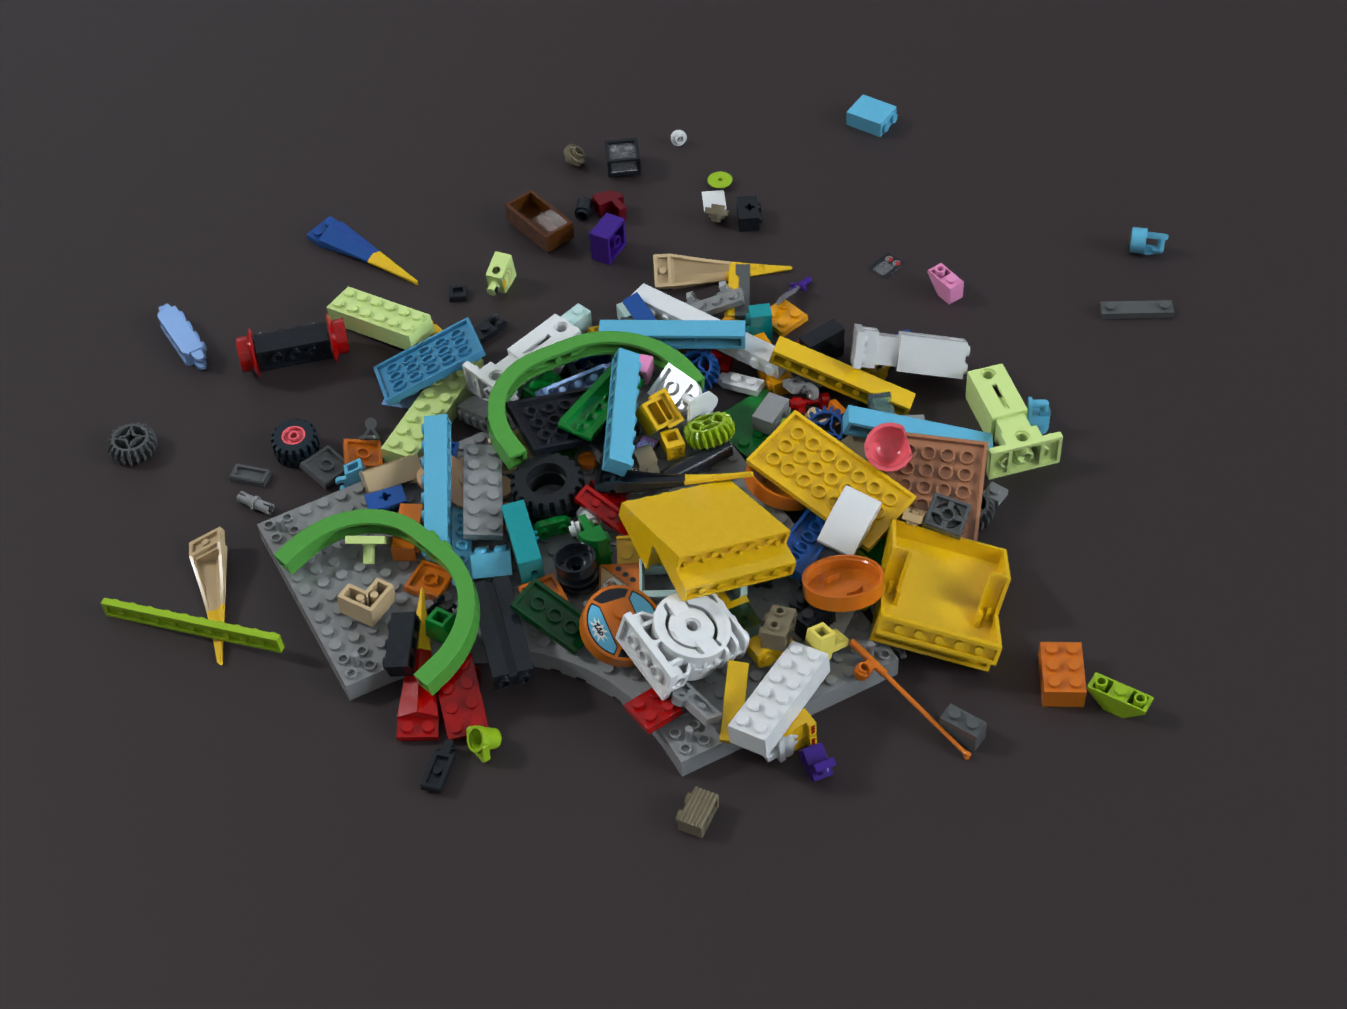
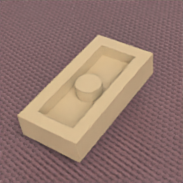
M907 507L903 512L902 519H905L907 524L917 526L923 523L927 511Z

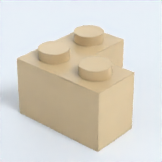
M376 578L365 591L348 583L337 596L339 612L374 627L395 602L394 585Z

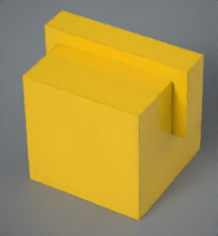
M666 388L649 396V401L640 405L635 413L647 436H652L664 428L669 430L684 421L683 416Z

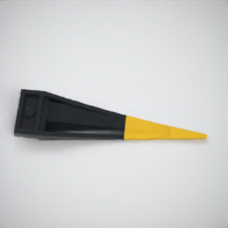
M598 470L594 487L597 492L609 493L615 490L616 494L622 495L754 477L753 471L723 474H665L628 470L623 477L604 470Z

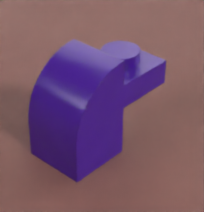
M822 742L797 750L803 767L812 781L815 782L834 774L831 768L836 765L834 757H827Z

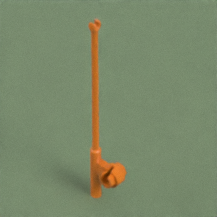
M855 639L849 642V645L865 660V662H859L853 670L854 677L857 680H867L875 670L881 677H885L963 754L966 760L971 757V752L965 750L928 714Z

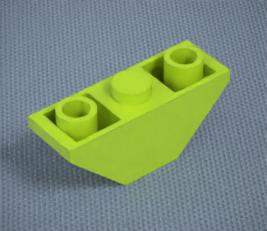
M1095 672L1087 686V690L1103 710L1121 718L1145 715L1154 700V697L1097 672Z

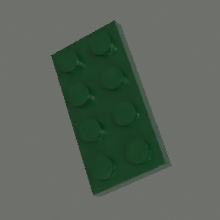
M534 577L511 603L509 609L575 656L584 646L579 631V620L582 611Z

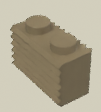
M696 786L692 793L688 792L686 795L685 807L683 810L679 809L676 815V822H678V830L703 838L710 821H712L719 807V795Z

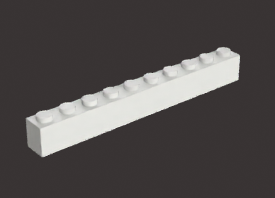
M644 283L634 292H638L656 320H720ZM747 332L745 349H717L777 379L786 372L785 369L769 363L775 346Z

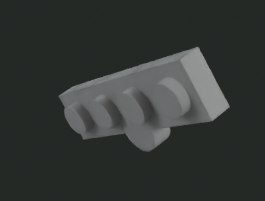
M687 681L684 686L671 692L672 704L678 707H685L704 726L721 721L723 714Z

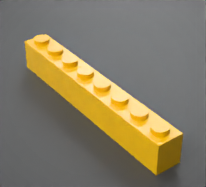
M779 336L769 359L771 364L887 413L907 415L916 393L862 370L854 369L848 364L782 336Z

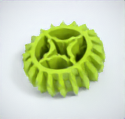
M720 411L705 413L701 416L698 415L697 418H693L684 427V437L689 447H693V449L699 448V450L704 448L708 450L711 447L721 446L722 443H727L735 434L734 420H732L730 414H726V412L720 413Z

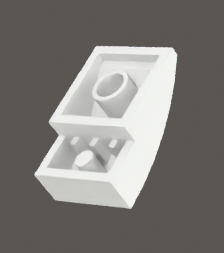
M846 485L830 512L817 542L843 555H855L879 513L882 502Z

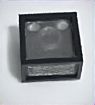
M637 138L604 141L608 177L641 174Z

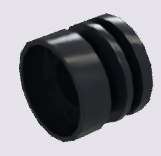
M570 542L561 546L554 554V565L558 582L565 593L583 595L596 588L599 584V570L595 551L589 544Z

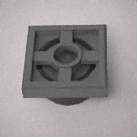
M934 492L922 527L960 540L972 505Z

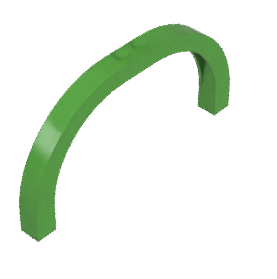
M597 331L576 335L521 357L499 376L491 390L488 401L487 424L489 437L495 451L509 470L524 464L527 450L509 426L505 412L506 402L510 401L520 386L541 373L584 357L615 355L619 347L638 354L653 356L654 366L662 371L670 363L696 381L702 391L704 390L705 377L679 351L648 336L623 331Z
M358 509L338 513L308 526L273 554L278 563L293 575L315 554L327 546L345 539V536L375 533L402 538L419 548L449 573L456 584L458 594L457 615L450 634L440 649L413 674L419 685L433 696L458 671L472 649L480 621V602L474 581L464 562L452 550V546L446 540L442 542L435 531L427 530L424 526L405 515L381 509Z

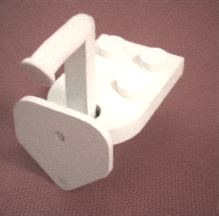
M670 363L667 364L647 392L651 396L666 388L681 415H687V422L697 418L698 415L701 416L712 412L718 403L716 395L710 391L702 393V389L696 381Z

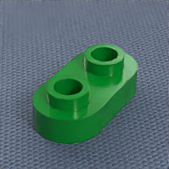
M560 515L540 520L533 525V531L537 530L538 533L535 534V537L539 536V539H547L569 532L568 526H571V519L567 515Z

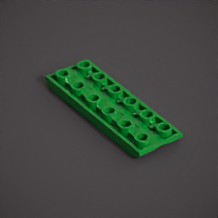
M612 366L561 417L557 427L592 441L606 426ZM640 378L637 389L644 384L645 380Z

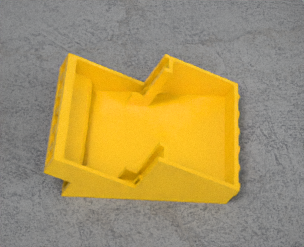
M731 480L699 484L690 488H681L676 491L663 492L658 495L645 496L621 503L619 517L645 569H650L651 565L658 563L660 566H664L682 602L793 575L797 562L787 545L791 530Z
M892 518L886 535L881 565L884 571L885 590L882 597L875 602L869 640L988 672L991 665H997L1002 651L998 614L1011 581L1007 549L963 537L957 540L922 526L910 525L904 521Z

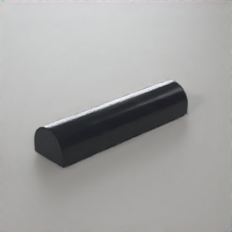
M728 440L727 443H722L721 446L711 447L708 450L704 448L665 468L660 473L699 474L732 456V445Z

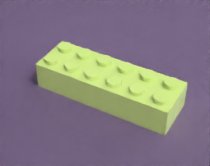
M347 287L326 307L332 320L343 318L346 329L405 350L427 339L435 331L431 315L351 287Z

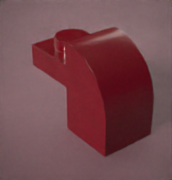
M609 190L592 195L593 209L601 218L606 213H613L615 216L624 218L625 221L627 220L626 213L628 211L624 204V196L621 193Z

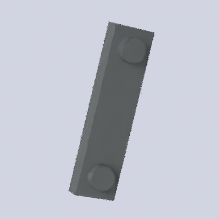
M1172 300L1100 302L1099 306L1101 319L1174 317Z

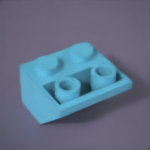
M506 544L496 545L494 549L487 550L486 546L476 547L471 552L470 559L473 579L513 575L512 548H507Z

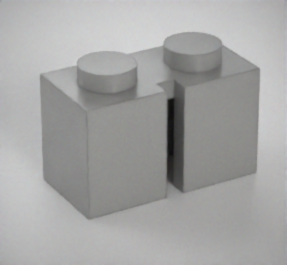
M769 392L752 415V429L771 435L779 426L782 418L789 416L791 411L789 399Z

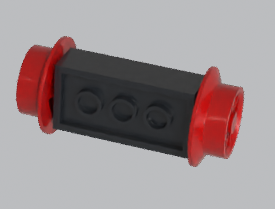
M326 313L328 331L325 322H315L305 326L299 325L294 328L278 329L272 332H261L253 335L251 327L248 328L247 336L236 337V346L242 372L254 371L258 377H261L260 367L262 371L331 359L333 358L331 346L335 363H337L339 355L350 353L343 318L332 320L328 313Z

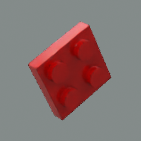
M653 688L624 704L626 712L648 735L683 715V709L672 704L671 696L662 701Z

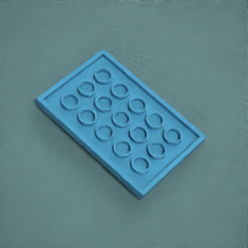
M466 317L374 366L373 369L385 402L389 407L393 404H398L408 396L415 395L425 387H430L434 382L447 378L451 373L462 370V364L466 361L470 363L479 361L486 354L469 317Z

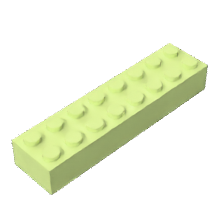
M483 359L472 362L473 365H477L480 369L484 367ZM463 369L451 373L447 378L440 379L430 387H425L381 447L384 463L411 454H417L418 458L424 456L421 448V441H424V435L421 430V424H424V416L447 414L452 424L457 416L456 404L470 398L473 394L467 389Z

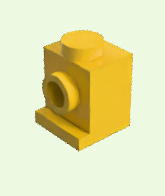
M678 428L660 432V444L665 452L667 461L686 456L685 442Z

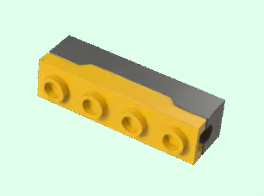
M729 264V271H726V282H729L727 285L729 288L732 287L733 290L742 288L745 304L724 311V318L733 317L737 320H746L745 313H748V305H750V264Z

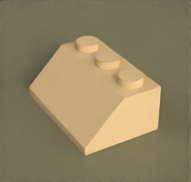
M411 454L358 473L367 494L402 485V483L407 481L410 484L416 483V474L422 466L418 455Z

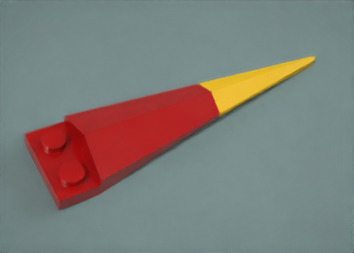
M423 587L420 590L416 612L421 620L414 673L432 657L430 637L426 636L425 619L427 618ZM404 676L397 714V741H439L440 722L436 693L432 696L419 685L415 676Z

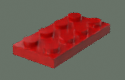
M469 653L458 671L438 690L449 740L456 741L467 738L466 729L469 726L481 725L489 727L473 655Z

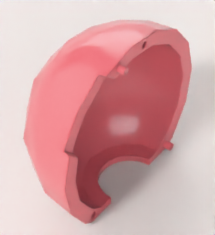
M893 422L882 423L873 428L867 435L864 444L865 455L869 463L875 468L886 472L898 471L905 467L912 459L913 454L904 426Z

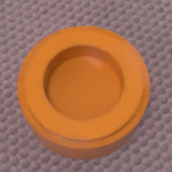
M583 452L578 456V464L581 469L592 470L597 466V460L591 452Z

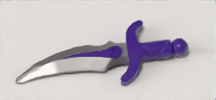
M808 276L800 282H790L791 288L778 298L776 305H780L781 302L797 291L806 292V285L811 283L812 278Z

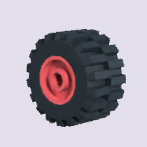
M295 418V420L288 419L287 422H281V425L276 426L275 431H272V437H270L277 461L281 462L283 466L287 465L288 468L293 466L300 468L302 461L321 450L315 426L313 427L311 422L307 423L305 419L301 421L300 418Z

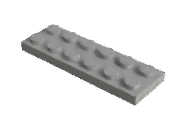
M463 444V539L503 540V513L501 505H503L502 460L493 445Z

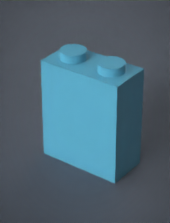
M862 95L847 111L846 125L881 137L896 122L898 114H896L897 106Z

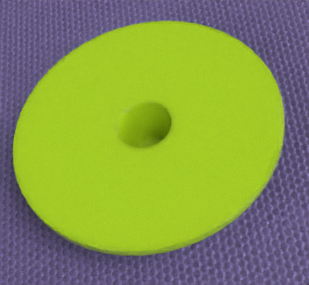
M714 172L708 177V184L714 188H725L732 183V176L726 172Z

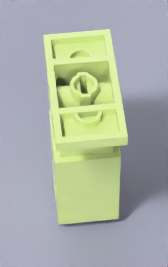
M1003 364L967 372L965 398L983 432L992 433L993 443L995 442L996 447L988 449L986 467L988 480L1060 462L1063 435L1061 432H1055L1042 436L1037 425H1030L1027 420L1028 409Z

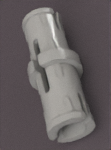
M240 491V494L237 495V502L249 506L251 510H258L267 515H271V512L274 511V504L262 500L260 496H253L244 491Z

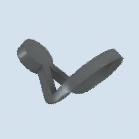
M374 418L366 419L365 426L367 430L364 435L358 436V439H377L382 441L375 430L377 421ZM371 430H372V432L374 433V435H368V434L370 433Z

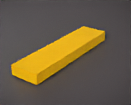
M732 660L727 662L719 742L730 743L728 724L745 703L749 663Z

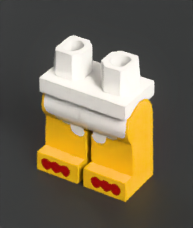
M805 708L801 710L768 757H764L767 762L777 758L781 763L786 760V757L792 756L796 750L806 745L811 746L817 743L816 722Z

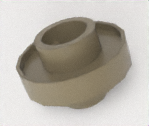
M568 144L564 148L565 160L568 164L580 167L585 163L584 151L579 146Z
M712 204L711 208L705 207V213H708L711 221L721 222V219H725V216L729 217L730 211L724 210L725 206Z

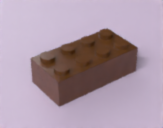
M532 189L504 204L506 220L547 253L574 238L573 222Z

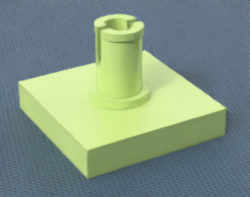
M345 536V544L363 546V564H375V546L391 545L393 537Z

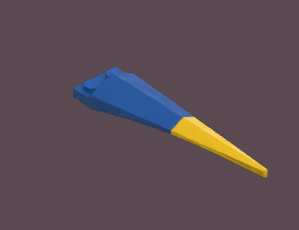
M329 216L306 234L307 239L319 247L367 262L418 285V281L342 221L339 222Z

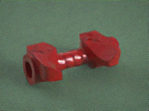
M820 392L818 399L815 400L809 398L802 399V397L796 396L789 399V407L791 410H796L805 416V406L815 404L821 409L823 406H826L828 409L830 396L828 392Z

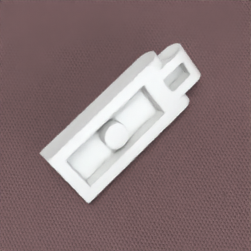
M721 372L720 378L716 379L717 384L722 388L756 397L765 387V380L734 372Z

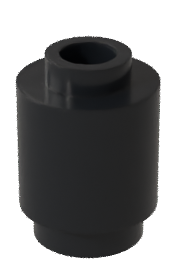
M580 197L577 200L574 212L577 220L584 222L591 217L594 205L592 199Z

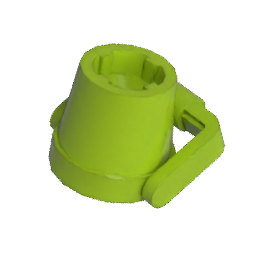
M481 725L469 726L466 729L469 749L476 754L482 763L489 761L490 750L498 748L501 744L502 737L500 731L497 728Z

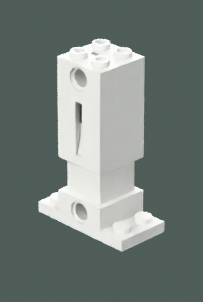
M557 314L552 315L507 349L508 356L496 365L490 361L480 369L469 361L462 364L467 389L475 396L489 401L495 382L516 360L540 348L580 335V329L568 323L565 318H561ZM564 365L554 368L552 371L559 375ZM541 374L531 378L522 386H520L517 389V391L513 394L510 401L519 400V398L523 396L522 387L531 382L532 380H534L535 378H537L538 376H540ZM506 410L505 412L507 414L508 420L510 421L512 419Z
M854 324L850 361L854 369H861V367L874 369L876 364L892 366L898 372L963 379V375L967 374L968 364H966L965 359L969 357L970 346H968V342L964 338L899 331L898 335L879 333L877 328Z

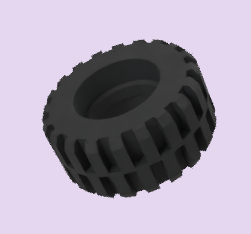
M547 452L544 455H535L531 459L527 458L524 460V464H520L512 474L510 487L513 502L524 499L532 524L560 515H567L572 518L576 516V512L581 506L574 502V498L585 486L583 471L575 460H571L566 455L563 457L560 453L550 454V452ZM556 484L563 486L554 493H535L538 488L545 485Z

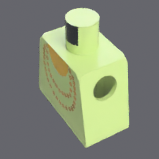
M495 251L486 272L487 293L495 296L497 292L506 293L516 277L514 263L510 254Z

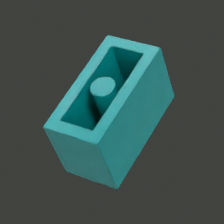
M770 303L748 305V313H745L746 324H748L746 332L751 335L764 332L768 339L772 341Z

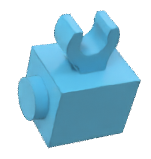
M361 458L343 465L345 475L335 479L337 485L344 483V485L340 486V490L349 487L350 484L354 485L361 482L358 472L367 469Z

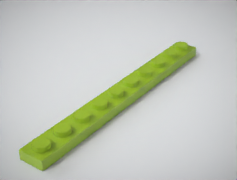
M103 598L100 603L106 616L278 653H282L285 648L280 634L275 632L261 631L256 628L251 629L238 624L232 625L222 621L209 620L204 617H194L185 613L180 614L170 610H161L152 606L123 602L118 599Z

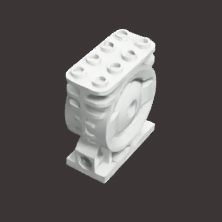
M674 593L663 599L653 614L643 611L634 615L631 612L624 614L615 639L663 701L669 698L672 691L684 686L686 681L703 679L713 673L716 668L724 667L728 660L741 659L749 645L750 636L738 623L736 617L730 613L723 600L719 599L716 594L682 602L678 593ZM666 620H669V621H668V624H667V630H666L665 621H666Z

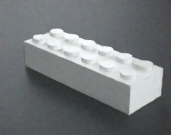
M792 640L728 724L730 743L768 757L830 672L829 654Z

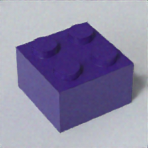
M606 213L598 221L594 229H591L589 238L593 260L610 265L626 246L624 218Z

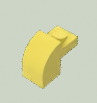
M824 622L807 628L806 646L829 654V660L832 658L833 652L848 646L849 639L836 628L831 629Z

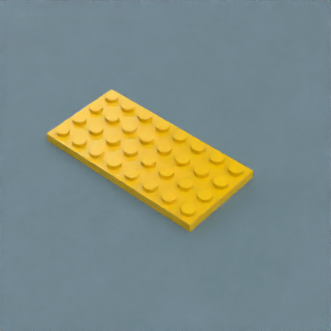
M796 410L746 459V464L824 521L827 520L846 485L882 502L879 513L860 545L867 552L888 532L892 518L899 520L903 516L904 510L907 507H911L917 501L916 495L881 470L875 468L867 460Z

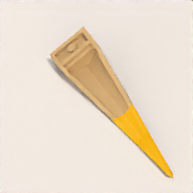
M677 254L653 255L655 289L675 290L726 280V271H729V264H750V277L792 270L791 266L731 262Z
M221 527L189 542V558L200 588L208 619L224 622L228 547L225 545V530ZM213 639L217 663L222 666L224 641Z

